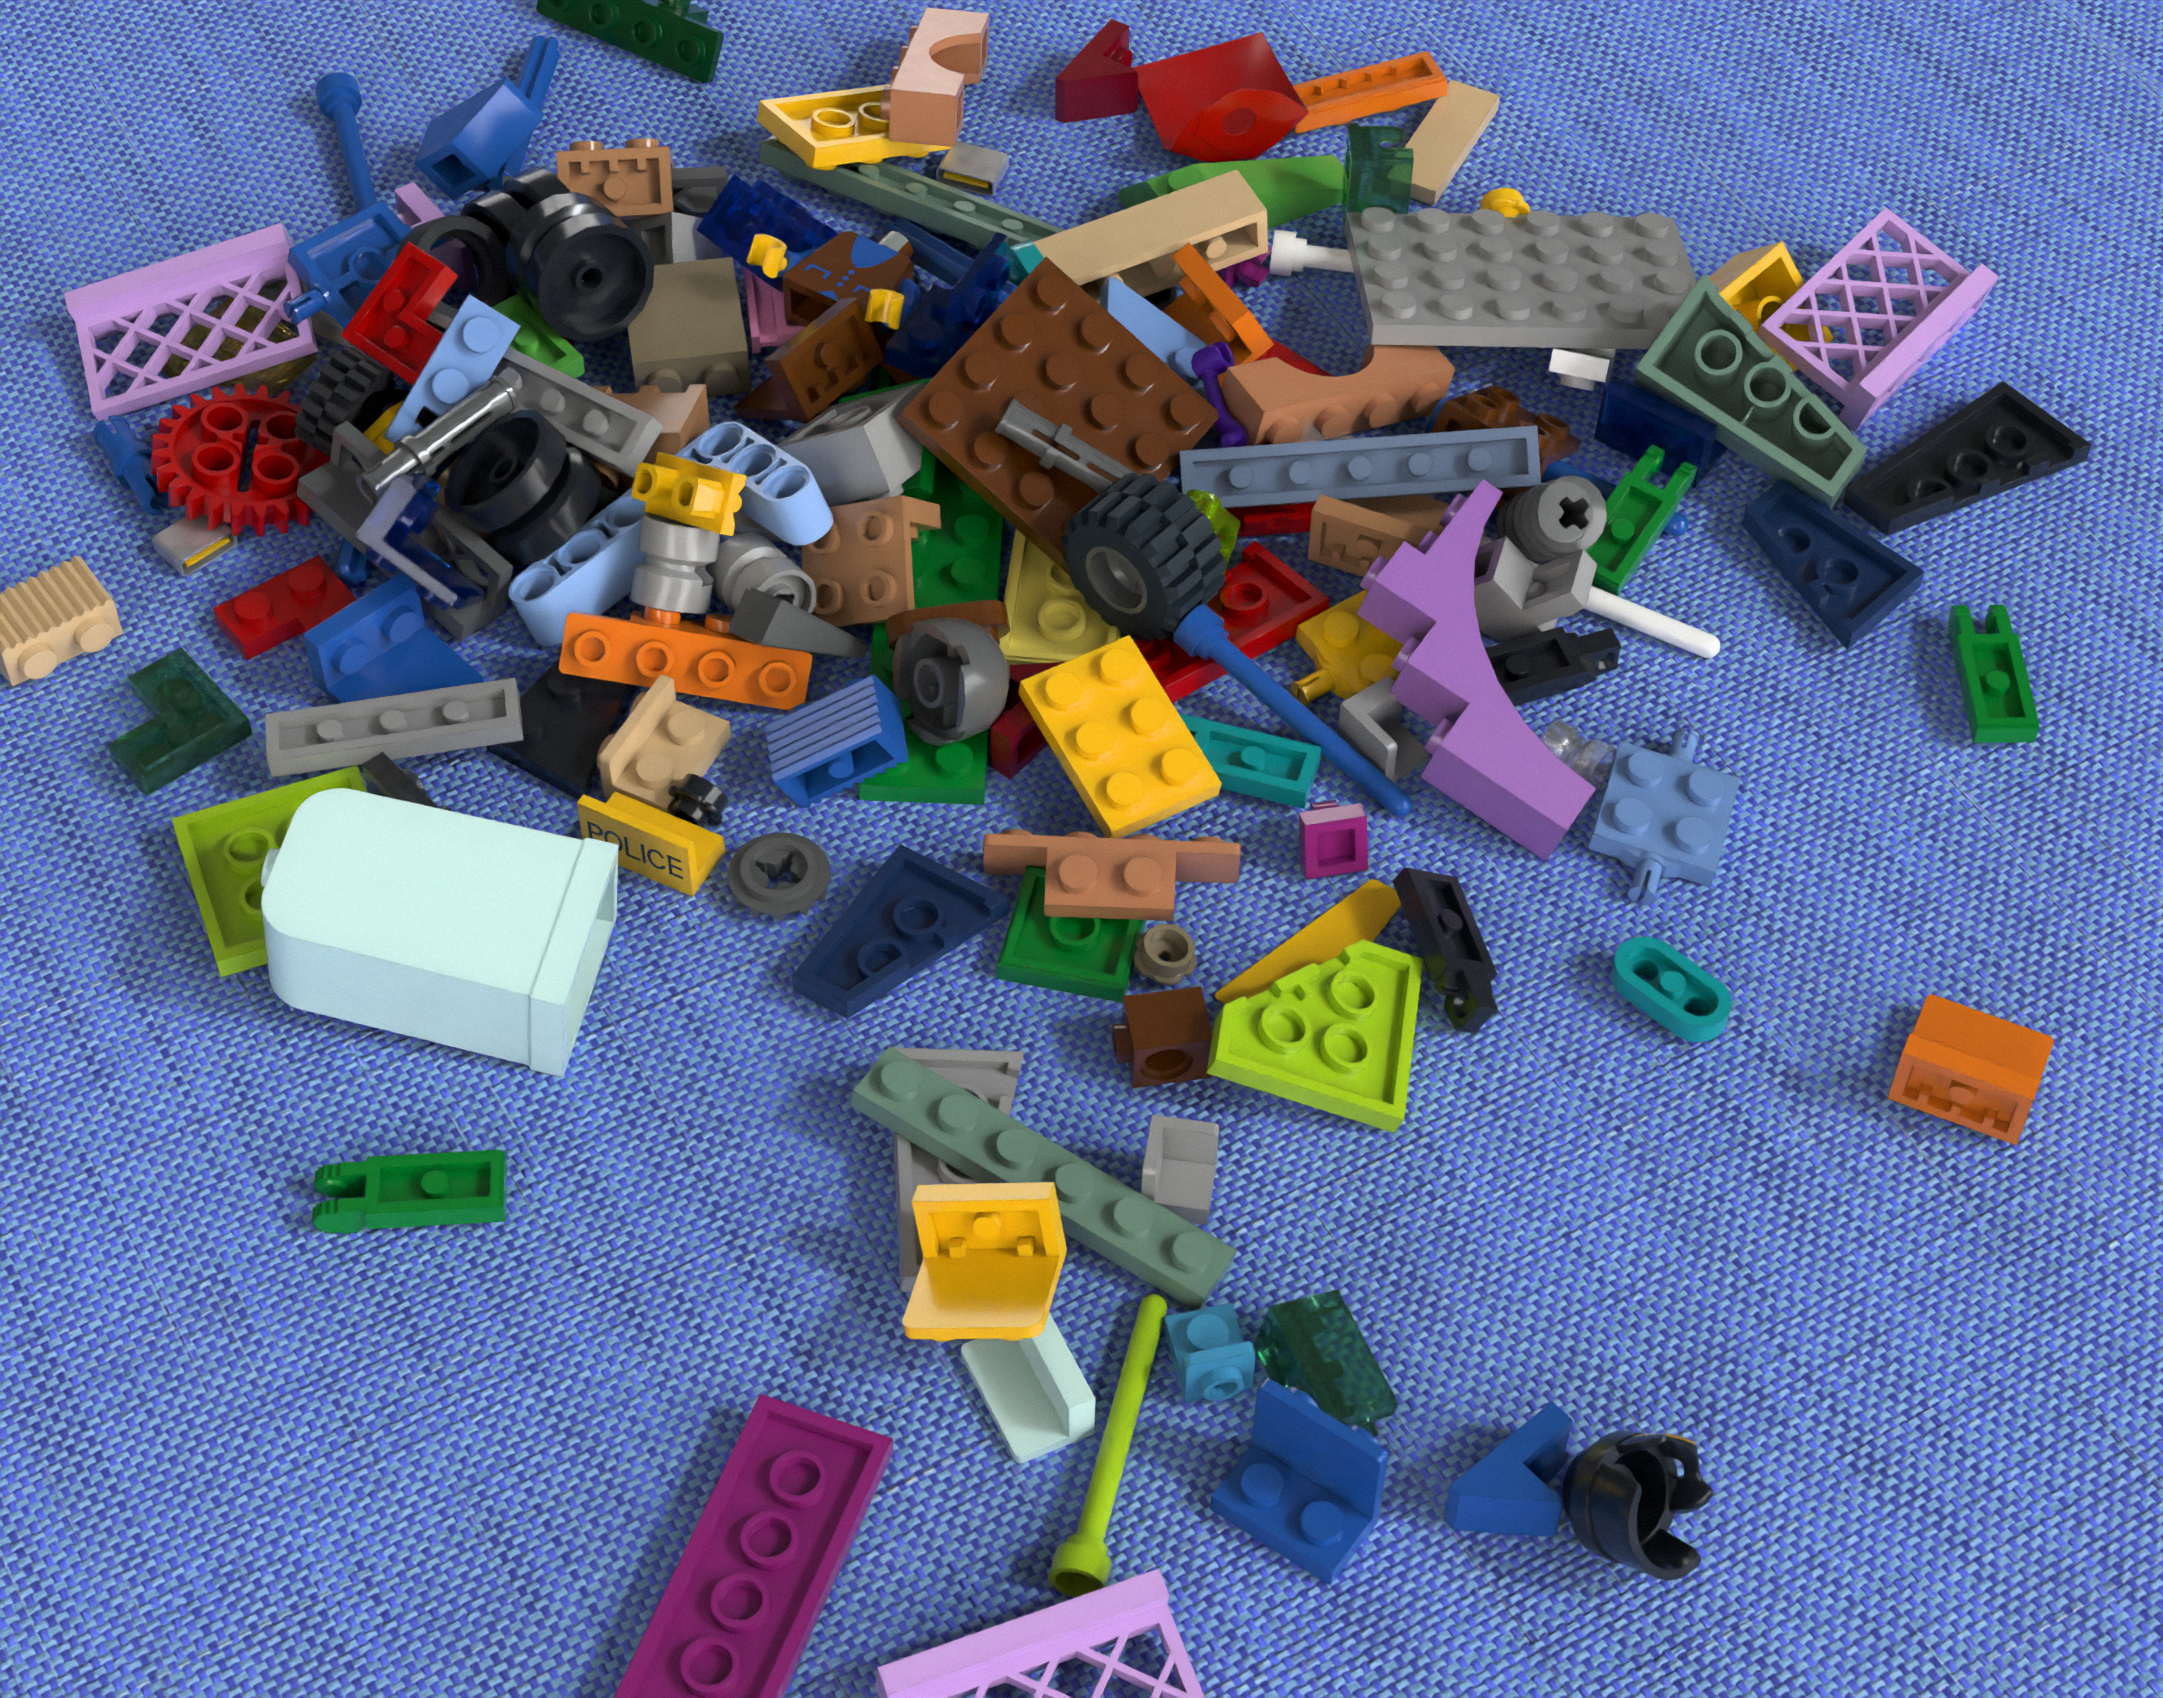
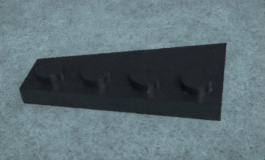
M2002 381L1849 485L1846 489L1843 504L1884 535L1889 536L2087 461L2092 444Z

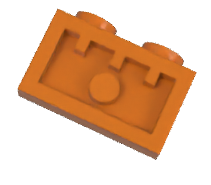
M1189 242L1171 256L1185 275L1177 282L1184 293L1162 312L1208 345L1216 342L1228 344L1233 354L1234 366L1254 362L1274 345L1250 310ZM1226 372L1218 375V380L1221 389Z
M1930 994L1924 1001L1913 1032L1909 1033L1887 1099L2017 1145L2041 1082L2054 1039L2038 1031Z

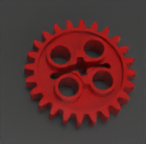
M236 384L234 395L226 396L221 389L215 386L212 387L211 400L207 401L193 393L190 395V409L178 404L172 406V419L161 418L159 420V433L152 436L151 472L152 475L157 476L158 492H169L168 505L171 508L186 505L187 520L191 521L206 515L208 516V530L213 531L222 522L231 524L233 536H238L244 525L252 526L258 537H263L265 525L273 524L283 534L288 533V520L294 519L304 526L310 525V512L315 511L297 496L298 479L329 462L330 457L296 438L297 435L294 434V428L298 424L294 423L295 417L303 408L299 407L300 403L296 405L290 404V391L285 390L275 399L268 397L266 385H261L255 395H247L242 384ZM258 427V445L254 448L249 489L246 492H240L241 475L246 467L250 430Z

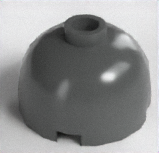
M933 618L913 623L911 625L914 627L913 631L902 634L896 642L892 662L895 695L899 701L908 700L910 710L915 717L905 719L911 731L925 743L940 746L965 740L987 730L997 720L1005 707L1010 680L1008 661L994 637L982 626L964 619Z

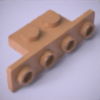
M1009 829L999 834H985L983 838V861L986 874L1024 876L1027 865L1046 869L1044 916L1174 921L1175 881L1233 884L1237 883L1239 878L1241 845L1238 843H1228L1217 837L1204 836L1191 841L1161 840L1159 837L1150 834H1136L1123 839L1098 838L1088 832H1070L1064 836L1033 835L1031 832L1021 829Z

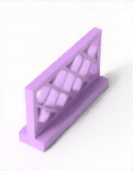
M1886 207L1761 325L1757 335L1767 345L1841 402L1845 407L1838 418L1856 432L1978 311L1999 279V276L1982 263L1970 273ZM1883 230L1901 244L1903 252L1880 251L1877 235ZM1846 264L1869 266L1872 282L1849 280ZM1884 267L1906 268L1910 284L1887 283ZM1921 269L1936 271L1949 281L1950 284L1947 287L1924 285ZM1815 294L1838 295L1841 311L1818 310ZM1853 296L1876 297L1879 314L1857 313ZM1890 298L1913 300L1916 316L1893 315ZM1784 323L1807 325L1810 342L1796 341L1780 329V327ZM1821 326L1845 327L1848 344L1824 343ZM1859 328L1883 330L1886 346L1862 345ZM1828 358L1852 360L1855 377L1847 382L1829 367Z
M282 223L64 293L67 311L76 324L92 412L98 421L102 419L105 421L111 415H123L318 352L311 316L297 325L299 337L278 344L267 340L281 319L291 322L292 316L288 319L285 314L284 302L305 293L301 277L287 262L289 249L295 245ZM287 279L288 284L275 302L257 295L263 286ZM228 297L235 298L220 320L203 313L210 303ZM249 305L267 312L253 333L235 326ZM176 314L180 316L166 337L148 330L154 321ZM195 322L212 329L198 351L180 344ZM120 332L126 333L111 355L96 349L95 340ZM227 336L245 343L234 358L222 362L212 358ZM140 340L158 347L143 369L126 362ZM172 354L190 361L179 376L169 379L158 376V373ZM118 371L135 378L125 393L106 399L105 389Z
M1159 1568L877 1667L876 1692L879 1698H964L975 1694L974 1698H984L989 1688L1003 1683H1008L1033 1695V1698H1072L1048 1685L1059 1663L1077 1658L1104 1670L1091 1698L1102 1697L1111 1675L1151 1692L1150 1698H1205L1167 1603L1170 1595ZM1155 1629L1158 1630L1168 1656L1158 1679L1118 1662L1128 1639ZM1115 1644L1110 1657L1096 1651ZM1172 1668L1181 1690L1166 1684ZM1045 1669L1040 1682L1026 1676Z

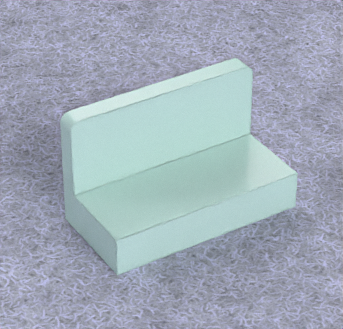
M1050 1312L1044 1331L1036 1337L1016 1341L974 1339L961 1346V1358L1016 1463H1025L1094 1434L1095 1397Z

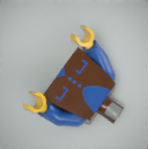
M844 231L824 245L799 253L786 250L787 246L784 242L770 235L756 234L754 236L746 262L750 265L761 266L763 273L770 278L779 277L783 279L786 319L807 327L842 298H857L865 314V321H868L875 337L894 332L895 329L902 330L918 325L920 319V289L913 282V262L909 259L913 254V249L909 240L899 232L889 231L877 243L852 231Z

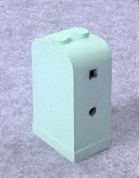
M335 788L318 792L307 798L298 807L281 848H271L262 869L261 884L264 890L261 898L271 986L281 1000L301 1010L529 1065L531 1070L564 1077L617 919L619 845L588 837L580 840L352 789Z

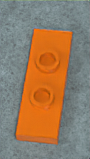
M1429 51L1295 84L1293 87L1305 104L1308 114L1293 130L1295 134L1330 125H1342L1353 119L1380 112H1393L1404 106L1447 96V79Z

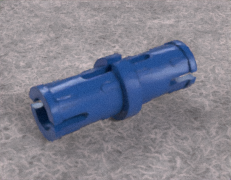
M120 415L108 416L111 424L117 431L116 434L111 432L103 419L99 421L94 428L93 439L112 461V471L120 484L132 489L147 514L152 516L163 514L162 509L154 499L156 496L161 499L168 511L173 509L168 505L169 492H158L157 476L152 475L151 446L141 443L131 430L127 420Z

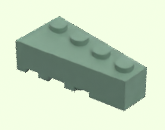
M1703 273L1636 366L1635 387L1776 480H1785L1831 510L1862 468L1867 449L1824 402L1802 384L1793 374V369L1788 363L1763 342L1753 331V326L1747 319L1724 300L1717 292L1718 288Z

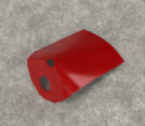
M1263 32L1133 67L1139 74L1138 89L1162 146L1166 151L1210 163L1231 162L1243 159L1255 160L1279 142L1308 114L1305 104L1279 64Z

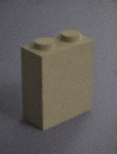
M725 257L654 265L653 288L646 305L627 327L636 393L641 385H658L661 393H685L689 385L706 384L707 397L751 392L748 348L733 258Z

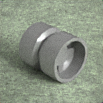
M643 514L638 549L646 555V560L634 568L630 600L643 606L666 611L695 614L707 613L709 611L714 578L705 569L706 565L717 561L721 534L655 514Z
M749 531L730 537L719 546L717 561L707 566V573L714 578L712 593L734 613L745 590H750L751 587L783 599L812 614L816 605L817 591L813 580L763 534Z

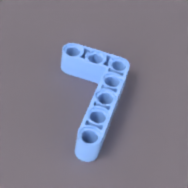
M733 421L717 424L706 430L675 454L678 457L746 475L745 486L738 494L742 499L739 511L789 544L795 546L813 543L823 537L833 524V514L811 470L805 464L741 423ZM632 488L586 522L565 545L545 559L534 562L512 581L509 586L508 595L538 644L554 646L563 643L566 617L569 612L577 611L601 615L631 592L634 568L646 560V555L638 549L642 515L648 513L644 512L646 502L632 498Z

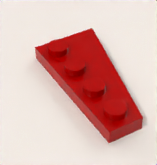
M1255 540L1242 551V561L1232 570L1226 569L1222 572L1226 578L1224 585L1218 590V594L1206 604L1224 620L1223 628L1229 632L1227 639L1252 660L1296 636L1299 624L1329 609V598ZM1174 633L1161 641L1155 638L1152 642L1139 638L1135 642L1137 648L1172 703L1228 673L1212 658L1204 660L1199 655L1196 657L1189 656L1173 642Z

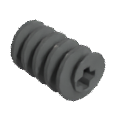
M1575 475L1559 477L1547 483L1525 489L1513 498L1507 499L1500 508L1496 521L1498 539L1507 536L1528 560L1535 563L1547 562L1581 549L1585 550L1595 544L1603 533L1607 519L1605 500L1599 489L1588 479Z

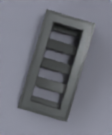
M752 587L750 590H745L729 624L730 633L766 647L849 658H864L869 648L865 646L866 642L783 599Z

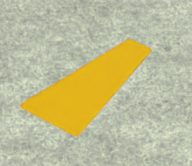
M1376 879L1369 880L1217 991L1215 998L1224 1004H1228L1242 996L1248 999L1269 989L1274 981L1312 963L1318 966L1339 956L1343 948L1362 939L1373 942L1401 907L1396 890Z

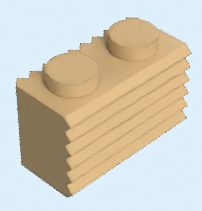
M74 555L70 562L62 561L59 567L51 566L48 572L40 571L37 577L29 576L26 583L18 581L14 588L7 587L3 593H0V672L3 673L11 687L28 679L46 677L57 665L84 652L102 650L113 638L123 634L114 600L79 556Z

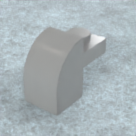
M1507 536L1478 547L1474 572V604L1479 630L1492 638L1508 642L1554 629L1557 618L1572 616L1586 607L1597 563L1584 549L1534 567Z

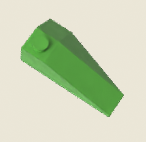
M1334 155L1192 164L1119 189L1118 198L1124 206L1130 208L1237 169L1267 209V229L1359 197L1361 196L1362 187Z

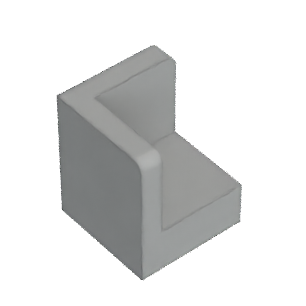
M668 212L633 222L634 233L647 244L654 265L722 258L721 223L719 221Z
M1388 675L1340 703L1337 734L1391 781L1395 782L1427 763L1429 752L1424 750L1425 746L1400 723L1403 704L1395 700L1396 695L1389 693L1395 681Z
M1152 1115L1142 1171L1141 1194L1190 1223L1208 1225L1217 1165L1219 1125L1212 1122Z

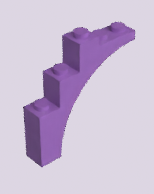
M1483 479L1469 498L1458 493L1439 521V524L1445 527L1440 536L1429 531L1417 549L1404 541L1389 561L1381 555L1375 560L1360 583V587L1368 591L1357 614L1404 645L1391 666L1399 671L1400 674L1389 693L1396 695L1395 700L1437 727L1424 747V750L1433 756L1420 777L1546 862L1596 788L1558 759L1523 721L1499 684L1483 646L1474 604L1475 558L1484 526L1503 494L1502 491Z

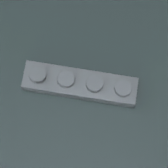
M516 678L265 714L266 758L272 778L524 740L520 697Z

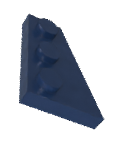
M1783 479L1778 481L1745 509L1742 526L1847 651L1921 586L1924 570Z
M900 844L793 973V991L848 1019L1007 915L1008 897Z

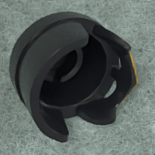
M1619 1430L1603 1436L1578 1453L1570 1463L1565 1474L1562 1500L1575 1536L1589 1552L1616 1563H1624L1640 1572L1662 1580L1680 1579L1699 1566L1701 1556L1698 1551L1667 1532L1675 1514H1685L1698 1510L1706 1505L1713 1496L1711 1487L1701 1477L1696 1442L1672 1434H1645L1636 1431ZM1674 1459L1681 1461L1683 1464L1684 1476L1678 1477Z

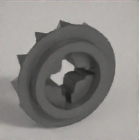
M770 833L750 840L734 854L728 868V883L733 893L735 904L747 906L755 919L764 913L773 914L780 923L788 913L797 911L807 916L811 904L815 901H825L827 886L831 880L830 864L824 851L810 839L792 833ZM790 868L791 883L782 881L776 888L772 887V889H769L768 876L778 878L783 871L787 872Z

